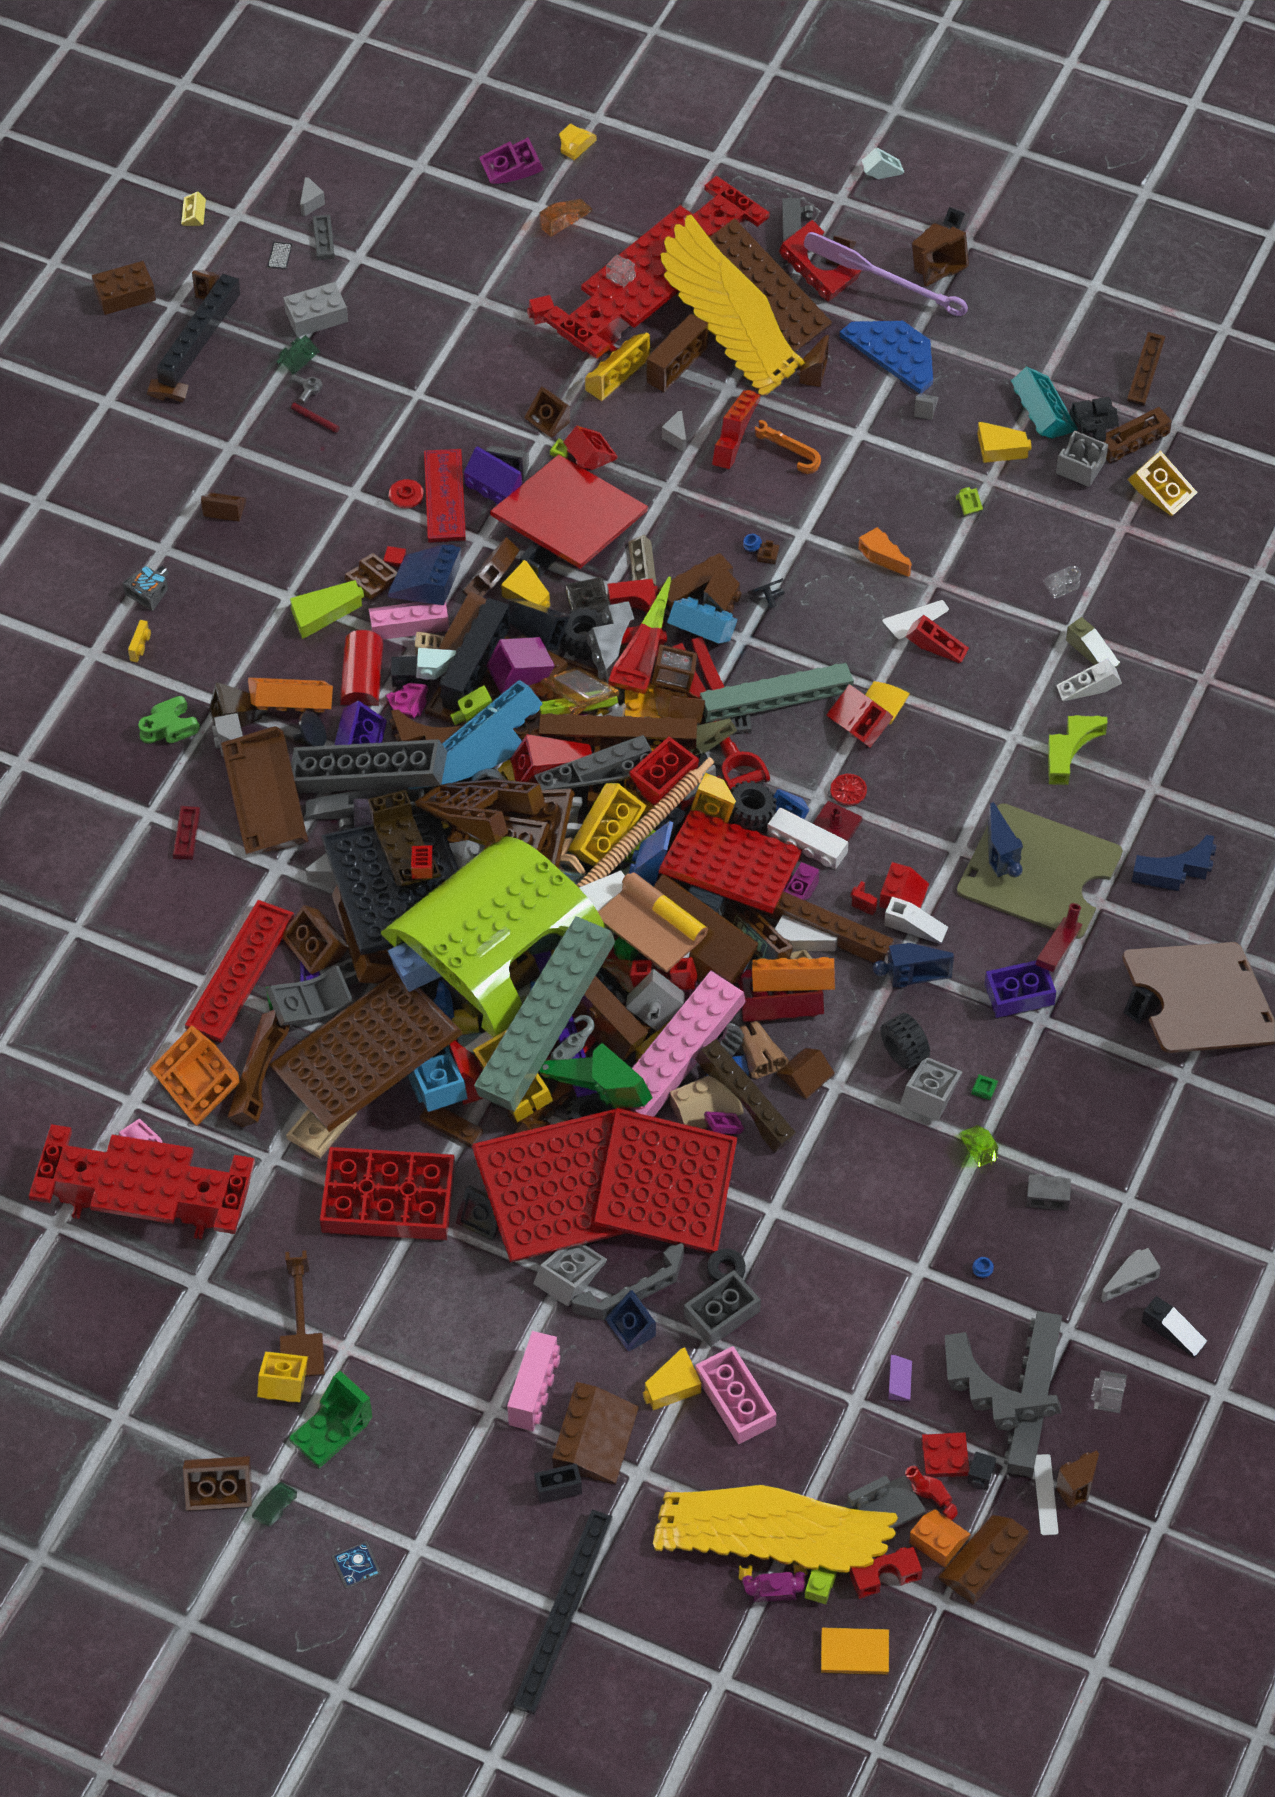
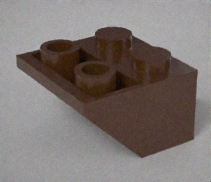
M1097 1450L1092 1453L1087 1452L1080 1456L1079 1460L1073 1463L1067 1462L1059 1469L1056 1489L1069 1509L1089 1499L1099 1457Z

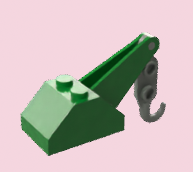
M587 1015L576 1017L574 1019L575 1023L584 1020L587 1022V1026L582 1031L570 1035L552 1052L551 1060L544 1061L539 1070L544 1078L595 1090L600 1094L599 1098L604 1104H611L615 1109L644 1107L653 1099L644 1079L603 1043L593 1051V1057L572 1059L584 1047L588 1036L594 1029V1021L591 1017Z

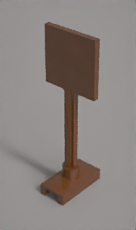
M306 1250L302 1251V1257L290 1258L289 1252H285L288 1274H292V1278H294L297 1333L296 1335L280 1336V1353L308 1357L305 1377L325 1375L323 1333H305L302 1277H304V1272H309Z

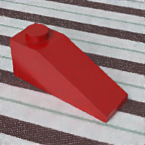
M925 615L912 623L905 636L919 648L957 663L963 661L969 649Z

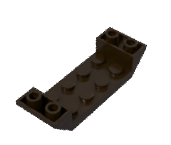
M406 790L367 799L375 833L397 886H406L441 877L435 860H432V878L412 879V846H425L412 816L411 802Z

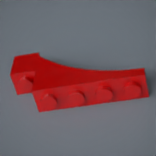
M743 390L723 418L720 439L715 444L712 465L727 469L732 467L749 420L760 402V394H756L752 390Z

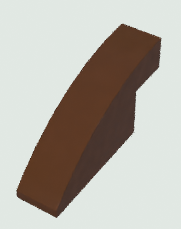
M472 591L469 592L438 649L456 651L458 647L462 646L465 634L471 630L473 619H477L480 606L486 602L485 598Z

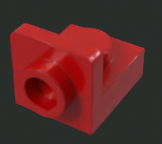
M861 881L858 887L855 886L851 892L852 906L873 916L877 910V898L869 893H864L865 882Z

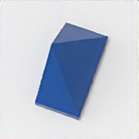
M777 789L774 794V798L777 801L775 811L782 808L805 820L810 809L803 798Z

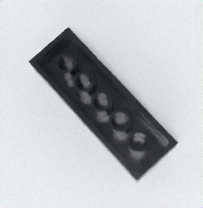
M488 598L485 604L480 606L477 619H473L471 630L465 634L462 646L456 650L454 661L449 663L446 675L442 676L439 687H441L440 698L442 699V707L458 712L460 711L458 700L478 689L488 669L486 665L499 640L505 639L510 630L509 604Z

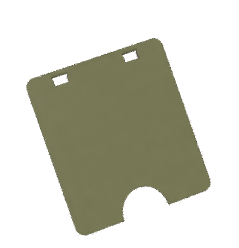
M999 804L997 808L1016 838H1019L1023 844L1021 851L1022 859L1020 860L1023 868L1022 874L1016 878L1008 874L997 877L989 864L987 826L958 884V895L1055 931L1062 919L1067 916L1069 905L1077 903L1081 906L1078 922L1083 925L1076 939H1081L1085 935L1096 911V907H1093L1084 899L1082 888L1088 881L1103 878L1111 880L1122 856V847L1011 805ZM972 869L978 871L975 878L969 876Z

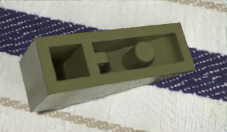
M1080 617L1067 627L1066 641L1093 665L1108 659L1115 668L1120 666V662L1097 630L1083 617Z
M730 718L698 725L696 750H687L693 755L706 753L735 733L737 729Z

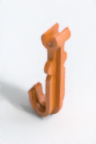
M759 420V428L755 426V436L758 439L766 438L813 462L808 465L798 462V471L812 474L818 470L821 464L819 452L784 435L780 431L768 427L767 422Z

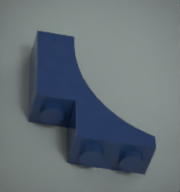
M1206 835L1193 849L1176 856L1155 858L1137 855L1132 882L1179 891L1180 883L1185 884L1186 876L1206 879L1207 872H1212L1213 860H1210V856H1215L1217 846L1213 844L1214 836Z

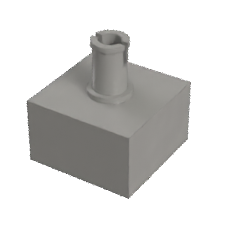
M653 969L627 995L626 1008L658 1031L683 1006L685 993Z

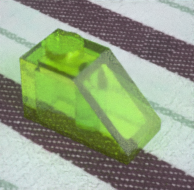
M976 1125L959 1132L961 1139L978 1167L997 1160L999 1147L987 1129Z

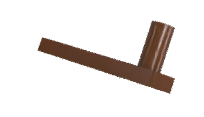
M1151 332L1147 333L1127 401L1145 406L1166 336Z

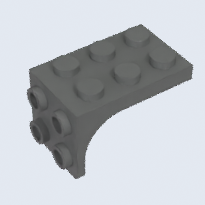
M333 966L322 975L307 981L272 985L266 989L280 1026L331 1019L352 1001L339 966Z

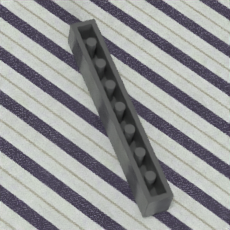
M1037 1311L1036 1318H1031L1029 1330L1033 1331L1032 1337L1027 1338L1026 1343L1029 1355H1024L1022 1368H1025L1026 1371L1025 1375H1020L1018 1386L1022 1388V1394L1048 1396L1062 1315ZM1044 1416L1034 1417L1029 1420L1019 1419V1427H1016L1014 1432L1009 1433L1007 1444L1011 1445L1010 1452L1006 1451L1004 1464L1008 1465L1007 1473L1033 1477Z

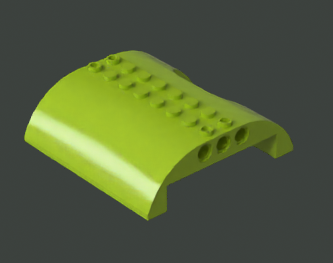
M502 837L500 841L488 846L381 931V935L394 947L402 941L409 945L483 1014L481 1027L489 1035L495 1037L509 1028L523 1005L510 978L509 966L543 936L549 933H556L563 937L575 916L605 929L606 926L588 897L544 855L520 839Z

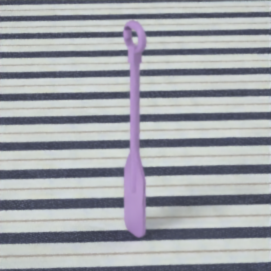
M814 232L808 233L805 237L804 247L831 261L850 269L869 271L936 301L935 303L944 306L945 310L954 316L965 315L968 310L966 302L956 296L947 297L942 294L938 295L872 265L855 250ZM950 302L961 305V310L958 311L949 306Z

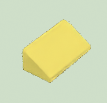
M199 192L184 197L181 222L183 226H202L204 224L206 199Z

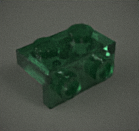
M306 335L301 339L297 337L290 343L292 347L289 350L284 348L278 354L280 358L276 361L277 364L282 362L293 375L320 352Z

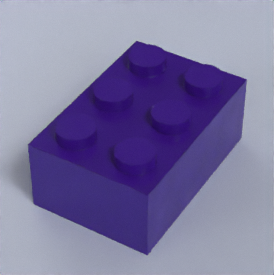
M1036 961L986 971L984 985L996 1018L1055 1005L1057 992L1049 970L1036 966Z

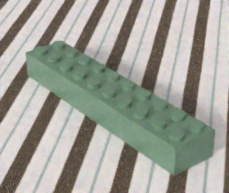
M575 916L476 1081L474 1087L480 1097L515 1112L613 947L615 940L610 930Z

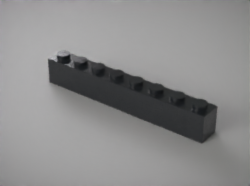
M226 274L221 275L158 364V383L173 388L177 386L240 296L238 278Z

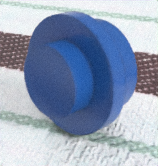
M748 534L744 538L743 546L746 551H756L762 545L761 538L756 534Z
M986 1257L976 1259L972 1266L973 1273L980 1278L989 1277L994 1269L993 1263Z

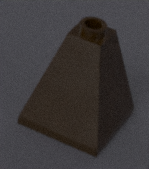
M215 683L209 705L214 726L215 717L235 713L238 714L241 728L262 719V715L267 710L256 709L257 706L251 704L250 693L222 683Z

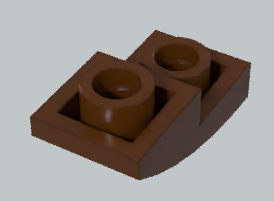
M151 379L146 395L164 401L165 397H169L183 403L189 385L178 383L173 388L158 383V379Z

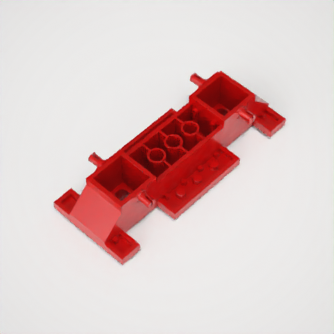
M51 1124L29 1193L30 1200L50 1203L52 1196L55 1195L59 1198V1202L74 1206L71 1216L73 1218L77 1217V1219L80 1218L82 1208L88 1207L93 1211L170 1224L174 1223L175 1218H181V1223L196 1226L194 1234L196 1239H198V1236L199 1239L203 1238L205 1228H214V1231L230 1234L236 1233L250 1186L255 1158L234 1155L230 1171L223 1172L190 1166L194 1150L191 1147L113 1134L111 1135L107 1152L68 1146L72 1134L71 1127Z

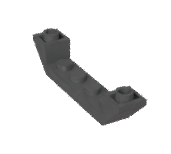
M682 1243L676 1246L672 1245L663 1252V1262L667 1268H661L656 1274L640 1279L637 1284L621 1289L618 1294L612 1297H605L600 1303L596 1301L591 1291L576 1295L571 1300L573 1313L604 1320L630 1290H633L639 1300H642L675 1283L684 1257V1245Z

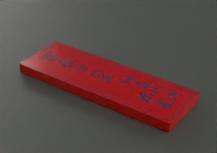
M461 449L424 451L428 543L466 541Z

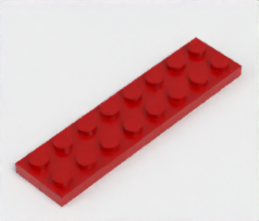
M257 900L186 1021L185 1029L188 1030L192 1025L207 1038L223 1042L279 945L285 929L294 919L293 912Z

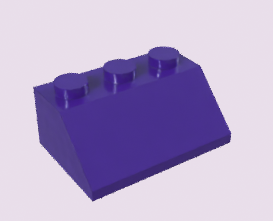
M478 446L474 449L464 471L465 484L470 489L478 491L482 496L493 500L498 505L522 485L521 472Z
M356 701L343 708L334 745L382 743L387 720L360 701Z

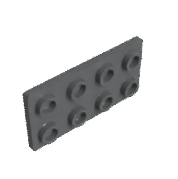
M885 1475L849 1493L847 1504L841 1506L856 1510L896 1513L898 1520L895 1524L889 1526V1528L893 1529L925 1513V1508L905 1476L890 1482Z

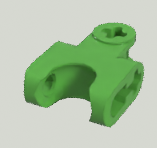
M178 696L155 705L151 709L152 715L143 717L138 724L140 739L145 743H154L163 738L169 743H174L198 733L200 725L194 717H178L187 710V702L183 696Z

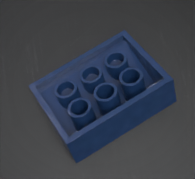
M440 545L405 555L389 590L388 597L444 605L460 569L461 547Z

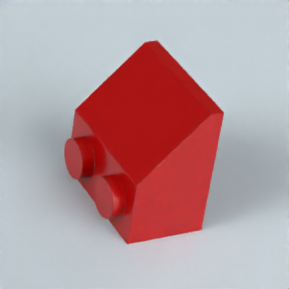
M576 426L563 441L567 446V451L575 457L577 465L583 469L594 470L618 458L602 434L594 430Z
M892 862L880 893L879 907L887 909L892 897L910 902L921 909L929 883L911 867Z

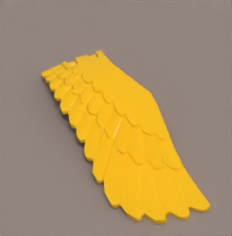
M689 215L685 219V227L680 224L675 225L676 237L671 238L668 236L664 241L667 250L666 253H661L662 264L667 270L664 273V277L672 287L680 291L678 296L683 303L694 307L693 312L695 316L708 323V330L716 335V341L726 348L724 353L730 359L737 361L735 364L736 368L744 372V377L747 380L753 382L752 386L759 389L758 393L760 395H767L776 387H779L784 378L788 379L795 372V369L798 366H802L805 362L791 349L785 340L767 297L720 252L694 217ZM792 358L794 361L789 364L788 361Z
M764 1485L700 1492H666L663 1497L665 1503L661 1506L658 1516L660 1522L655 1527L653 1545L657 1551H662L663 1548L673 1551L677 1547L686 1551H691L694 1548L703 1553H707L710 1549L719 1555L726 1556L729 1552L741 1557H748L752 1554L762 1560H767L770 1556L785 1565L796 1562L806 1569L817 1570L820 1566L830 1571L848 1573L850 1567L873 1565L872 1557L884 1555L888 1551V1545L882 1543V1541L892 1539L896 1535L894 1529L889 1528V1526L895 1524L898 1517L896 1513L856 1510L828 1504L783 1489Z

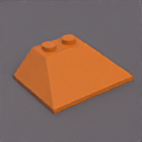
M192 1025L150 1068L196 1126L240 1083L238 1072L222 1052Z

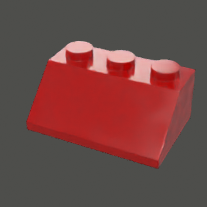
M669 736L629 772V775L643 797L653 805H656L690 770L698 769L699 759Z

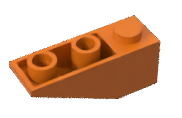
M878 527L859 537L858 549L870 562L908 577L911 575L912 564L910 559L905 557L900 552L898 546L893 544L886 533H882Z

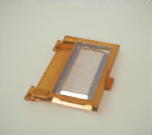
M580 667L542 679L541 684L544 686L535 688L539 696H544L552 690L577 705L576 707L568 708L573 715L581 713L586 709V706L619 695V690Z

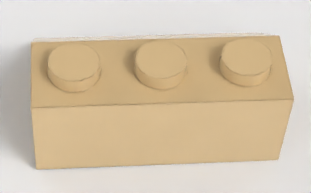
M711 1076L670 1091V1106L680 1124L707 1129L704 1118L706 1111L736 1113L737 1116L744 1113L739 1099L727 1087Z

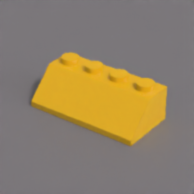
M650 334L634 335L629 340H626L618 350L613 351L609 358L601 362L593 372L587 374L585 377V390L603 401L646 363V358L650 355Z
M606 783L569 846L568 851L589 865H597L632 830L646 805L620 784Z

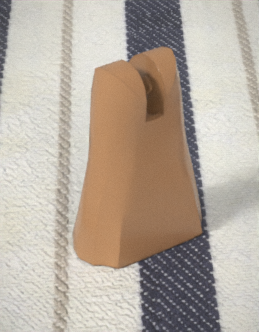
M757 1021L749 1024L753 1036H751L745 1025L740 1027L744 1034L741 1046L752 1077L756 1079L779 1071L788 1064V1058Z

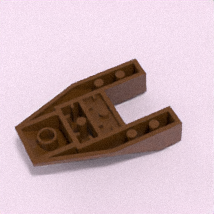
M498 779L441 784V786H436L415 801L417 807L445 824L479 840L490 841L491 843L500 841L508 833L502 811L534 815L546 805L540 784Z

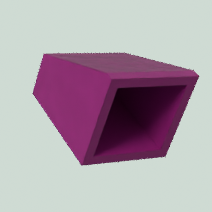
M540 637L500 639L486 666L500 693L503 694L518 680L529 686L548 679L554 668V663Z

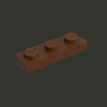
M443 1107L429 1112L425 1108L420 1115L421 1122L472 1148L474 1143H477L483 1134L482 1128Z

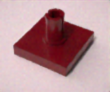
M827 801L813 824L849 842L861 824L863 817Z

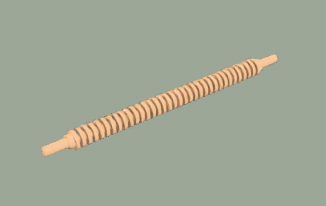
M709 757L697 770H690L584 876L577 886H584L609 875L680 801L701 782L702 775L714 764L713 759Z

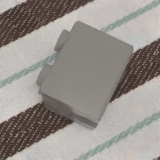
M1074 430L1066 451L1062 449L1058 455L1056 474L1090 487L1106 462L1108 444Z

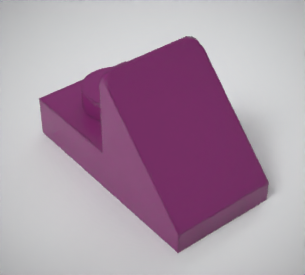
M709 1111L704 1113L706 1127L709 1131L721 1134H741L745 1129L736 1113Z

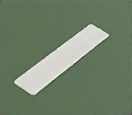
M1049 1454L1037 1455L1034 1471L1040 1530L1042 1535L1058 1534L1051 1457Z

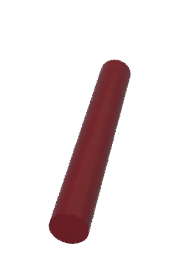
M296 403L291 405V409L335 433L339 431L340 426Z

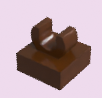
M766 540V543L762 542L757 561L776 564L780 545H775L774 541Z

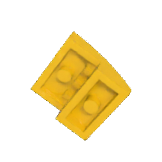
M873 681L865 695L894 716L889 723L891 725L910 693L886 683Z

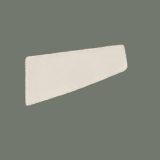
M943 600L885 618L882 621L897 639H902L908 633L912 623L921 616L925 615L933 621L946 613L949 608Z

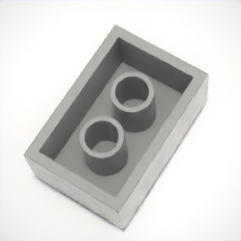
M335 282L283 297L285 313L297 337L348 322L347 307Z

